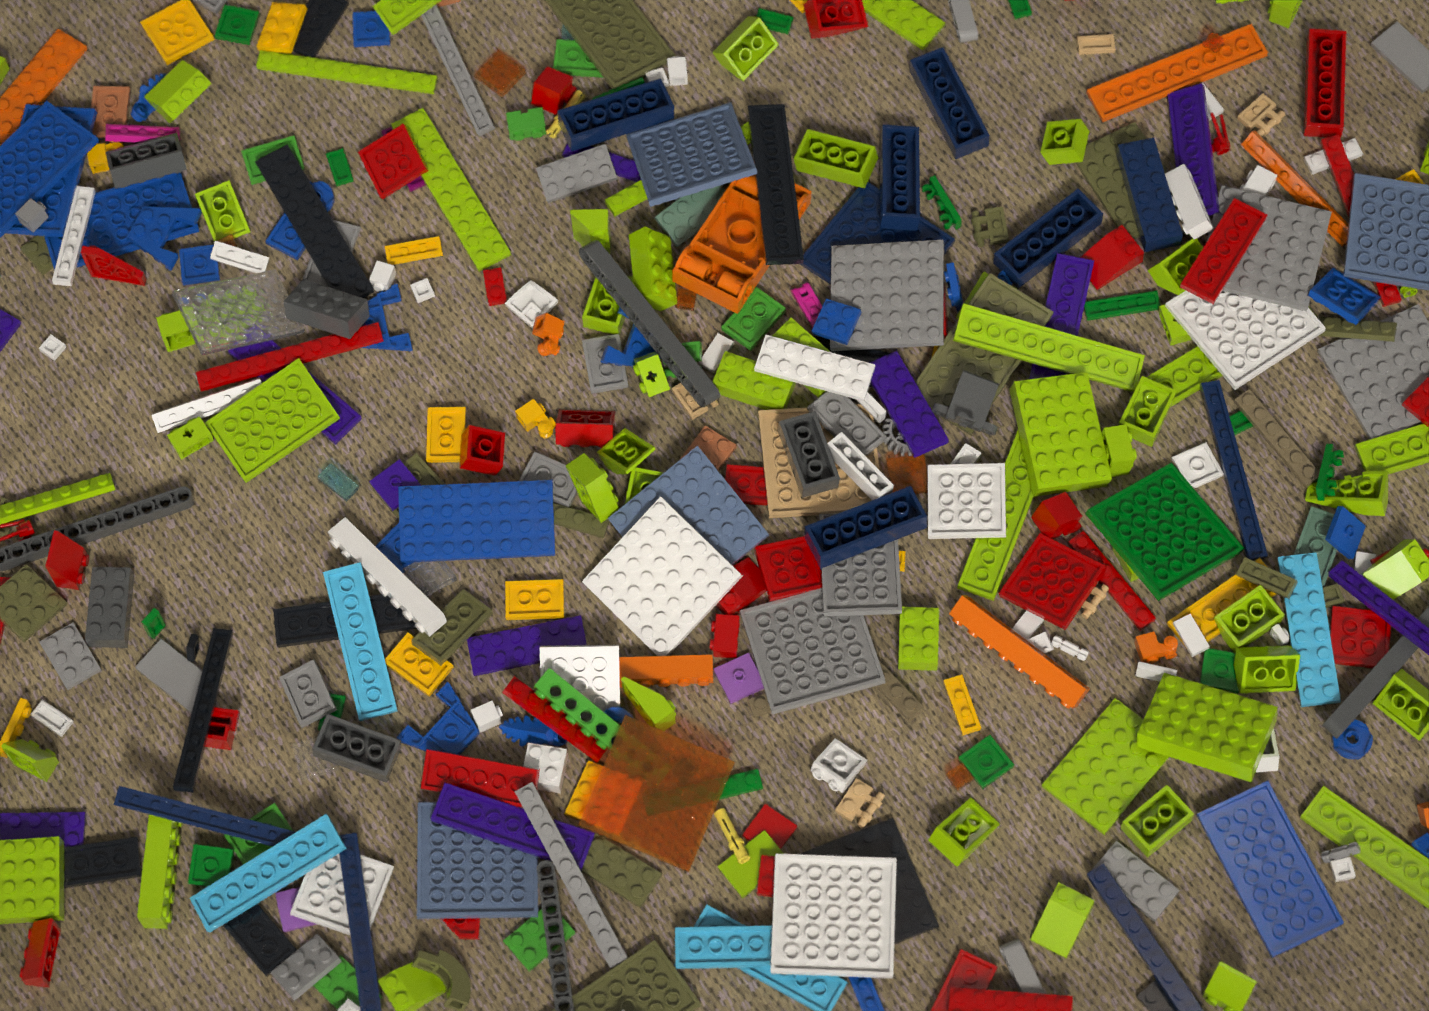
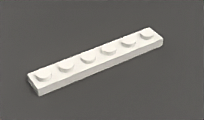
M76 186L52 279L55 285L72 286L96 192L95 188Z
M260 378L153 413L152 418L157 432L186 424L192 418L199 416L204 418L219 413L262 384Z

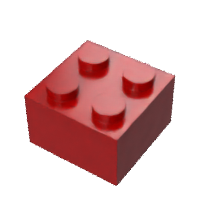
M469 425L462 433L459 468L496 476L503 467L505 433Z

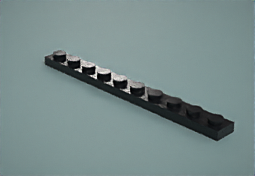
M213 628L173 784L174 791L194 793L233 638V630Z

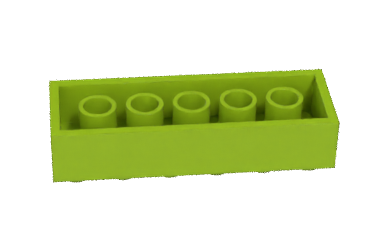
M149 815L137 918L144 928L168 929V923L172 922L170 904L174 903L175 898L172 886L177 881V873L174 872L175 865H178L179 854L176 851L177 846L181 844V834L178 833L179 827H182L183 823Z

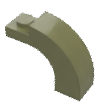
M419 950L413 959L412 966L431 972L443 981L446 987L444 1007L464 1011L469 1004L471 995V984L465 968L456 958L445 951L439 950L437 955H432L428 951Z

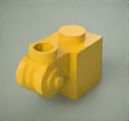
M110 141L109 144L97 143L87 153L92 174L109 171L105 152L124 147L123 144L119 141Z
M532 399L515 411L517 420L527 432L538 426L540 437L546 439L552 436L556 422L552 417L548 418L545 415L546 410L541 403H537Z

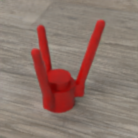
M1210 113L1218 136L1213 140L1212 152L1222 155L1231 149L1224 117L1220 114L1222 136L1214 113Z
M22 519L0 525V528L17 526V531L0 537V542L18 534L20 538L23 537L19 540L22 541L31 538V535L35 534L30 520L25 521Z

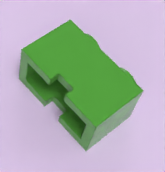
M542 107L528 109V113H521V110L506 112L510 140L520 141L528 137L540 138L546 135Z

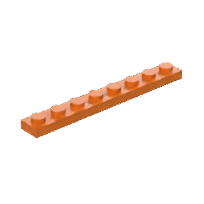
M1252 131L1241 145L1263 168L1277 175L1276 181L1299 204L1331 211L1327 232L1341 246H1345L1347 244L1349 224L1256 131Z

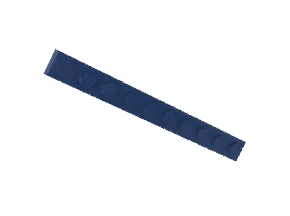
M1220 380L1201 383L1202 397L1246 557L1252 561H1256L1258 558H1261V560L1268 557Z
M123 786L118 787L114 801L115 806L272 847L296 833L295 831Z
M357 833L343 834L340 837L347 849L340 852L339 857L360 1011H382Z
M1104 863L1086 874L1087 878L1177 1011H1203Z

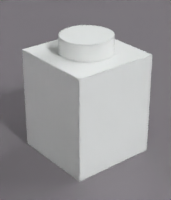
M674 56L667 58L670 86L688 84L685 57Z
M376 261L369 279L375 291H387L391 288L396 275L395 266Z
M493 701L471 710L472 717L480 733L501 724L500 717L503 714L499 705L495 706Z

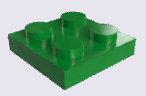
M224 5L214 35L215 39L250 46L260 17L259 11Z
M1210 648L1205 650L1200 683L1238 694L1239 690L1234 668L1236 653Z
M991 735L958 757V760L982 790L1014 768L1012 761Z
M194 844L188 884L210 886L231 873L234 849Z

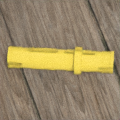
M576 90L564 108L582 103L586 98L585 94L580 96L583 92ZM558 115L554 117V122L546 130L547 135L554 139L561 131L558 124Z
M724 808L717 810L714 816L729 842V849L733 850L739 864L748 862L750 856L744 847V841L742 838H739Z

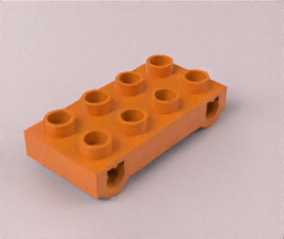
M755 175L730 183L690 245L682 251L672 274V282L736 314L740 312L770 266L765 263ZM794 183L800 220L811 203L812 191Z

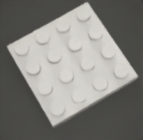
M1005 463L928 465V539L1006 537Z
M619 645L540 646V678L550 668L602 711L613 706L620 707ZM552 687L550 694L557 697L561 694V691L557 687ZM569 699L565 702V706L568 709H574L576 703L574 700ZM588 712L581 713L582 721L588 722L591 720V715Z
M337 854L305 874L290 915L350 935L340 857ZM360 855L371 930L394 866Z

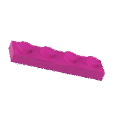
M106 124L105 141L145 142L177 133L180 141V127Z

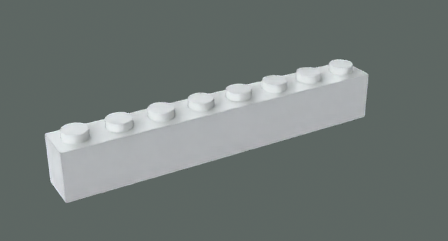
M346 517L328 531L331 538L329 542L336 549L339 547L342 550V555L348 561L351 559L354 564L361 562L367 580L372 585L375 583L378 586L379 592L384 597H390L392 605L396 609L400 607L405 618L409 621L413 620L416 623L415 627L421 633L425 632L430 637L447 622L444 613Z

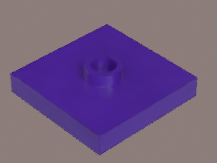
M400 459L369 481L373 489L392 511L399 507L398 487L422 486Z

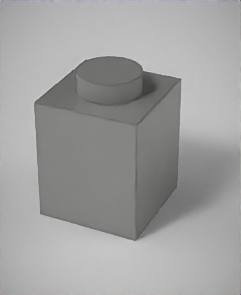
M31 198L15 213L20 224L33 233L48 218L45 211L46 207L40 201L35 202Z

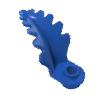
M166 73L156 74L155 81L149 78V87L146 85L140 86L139 100L133 105L130 112L136 121L142 122L153 111H156L144 96L167 75Z
M526 715L523 722L519 717H515V722L512 718H509L508 722L504 720V723L499 725L502 734L506 733L507 739L512 737L511 741L513 743L520 739V746H525L528 742L539 745L562 746L567 742V740L536 717L531 721L530 717Z

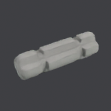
M1353 842L1349 846L1343 845L1333 848L1331 852L1330 850L1321 853V857L1324 863H1329L1333 861L1332 859L1338 860L1351 856L1350 854H1359L1360 846L1357 842Z

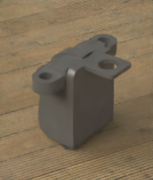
M963 370L949 407L934 403L932 412L944 417L946 420L957 423L958 426L963 428L967 427L994 436L998 427L985 420L999 383Z

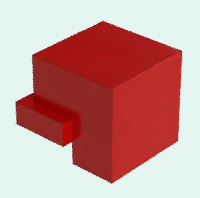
M547 66L534 82L531 104L558 115V110L563 108L564 102L568 103L576 92V87L572 86L573 77Z
M1066 492L1042 501L1031 517L1041 533L1053 540L1060 537L1062 533L1066 536L1080 530L1082 527L1079 523L1082 514Z
M215 707L205 747L225 750L232 749L240 715L239 710Z

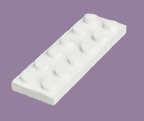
M765 335L754 371L865 401L875 370V364Z

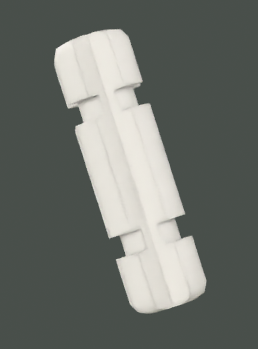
M1058 635L1054 636L1051 642L1054 647H1060V650L1074 657L1076 655L1082 661L1086 660L1089 653L1088 650L1080 649L1078 645L1066 639L1062 640L1063 638Z

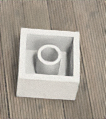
M528 743L523 766L540 769L537 790L561 793L569 757L568 751L563 748Z

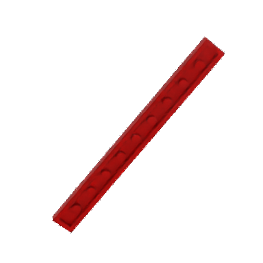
M1336 135L1321 139L1320 144L1349 217L1354 173L1340 136ZM1373 281L1377 294L1381 297L1380 301L1383 307L1401 302L1402 299L1396 285Z
M376 322L360 327L351 339L333 334L196 372V376L202 392L282 370L298 358L304 364L384 341L379 323Z

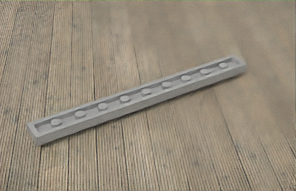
M436 4L421 16L470 120L480 137L496 128Z
M531 782L515 791V794L611 969L625 961L628 957L535 785Z

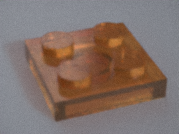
M498 50L475 74V78L503 98L526 74V70Z
M920 455L916 458L913 456L887 458L888 478L894 485L892 493L909 486L912 487L915 494L928 493L925 455Z

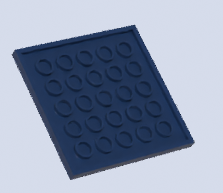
M868 182L865 189L858 187L803 254L804 262L800 265L831 285L832 246L943 240L945 255L955 243V238L921 216L917 231L880 228V189Z

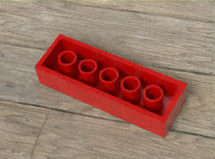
M1309 29L1306 45L1304 136L1328 138L1339 135L1341 139L1344 129L1346 31Z

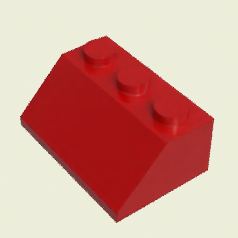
M559 410L555 423L556 445H561L562 447H569L571 445H579L580 447L598 446L602 448L614 438L616 411Z
M54 919L34 921L33 927L29 929V946L24 951L25 965L20 970V978L25 985L47 988L50 986L61 932Z

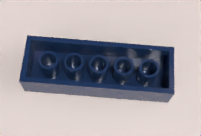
M944 47L911 59L909 71L954 158L958 159L988 147L990 135Z
M661 78L558 110V124L571 152L674 119V104Z
M882 124L880 134V228L917 231L920 220L919 127Z
M1149 138L1119 144L1116 156L1144 252L1181 245L1183 234L1155 139Z
M1078 188L995 252L993 264L1000 271H1004L1010 281L1019 289L1055 261L1057 253L1064 254L1101 225L1103 212Z
M909 486L805 526V540L821 569L926 529L927 515L912 487Z

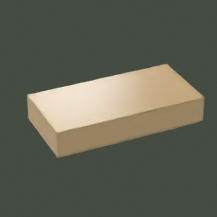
M1114 34L1077 36L1079 55L1115 53Z

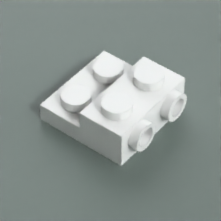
M835 738L813 762L810 771L817 780L823 779L833 791L839 790L843 793L853 782L859 771L866 765L867 759Z

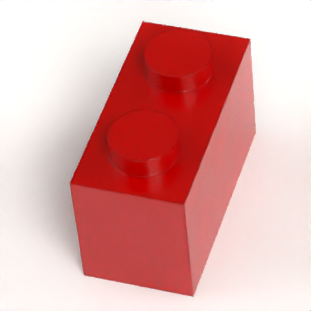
M716 614V621L712 620L711 632L715 633L714 639H710V650L713 651V657L737 658L740 616Z

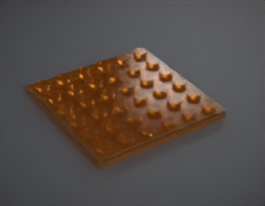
M625 715L578 826L689 872L735 762Z

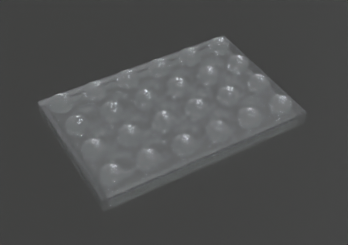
M276 269L174 290L172 294L201 355L303 334L305 330L302 323L286 318L283 301L288 297V294Z

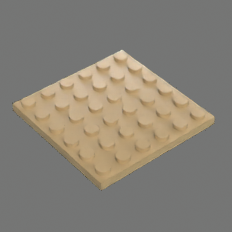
M855 404L874 423L873 416L861 404ZM807 407L758 410L769 518L841 513L872 501L836 463L835 466L840 477L838 488L804 498L801 497L778 433L779 421L810 413ZM820 423L826 442L828 443L834 437ZM875 448L866 457L879 469L877 448Z

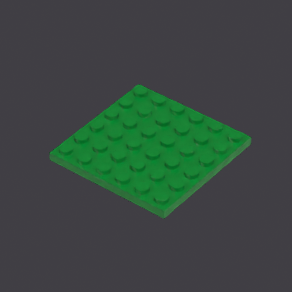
M1172 463L1089 508L1085 513L1158 601L1237 556L1244 550L1240 542Z

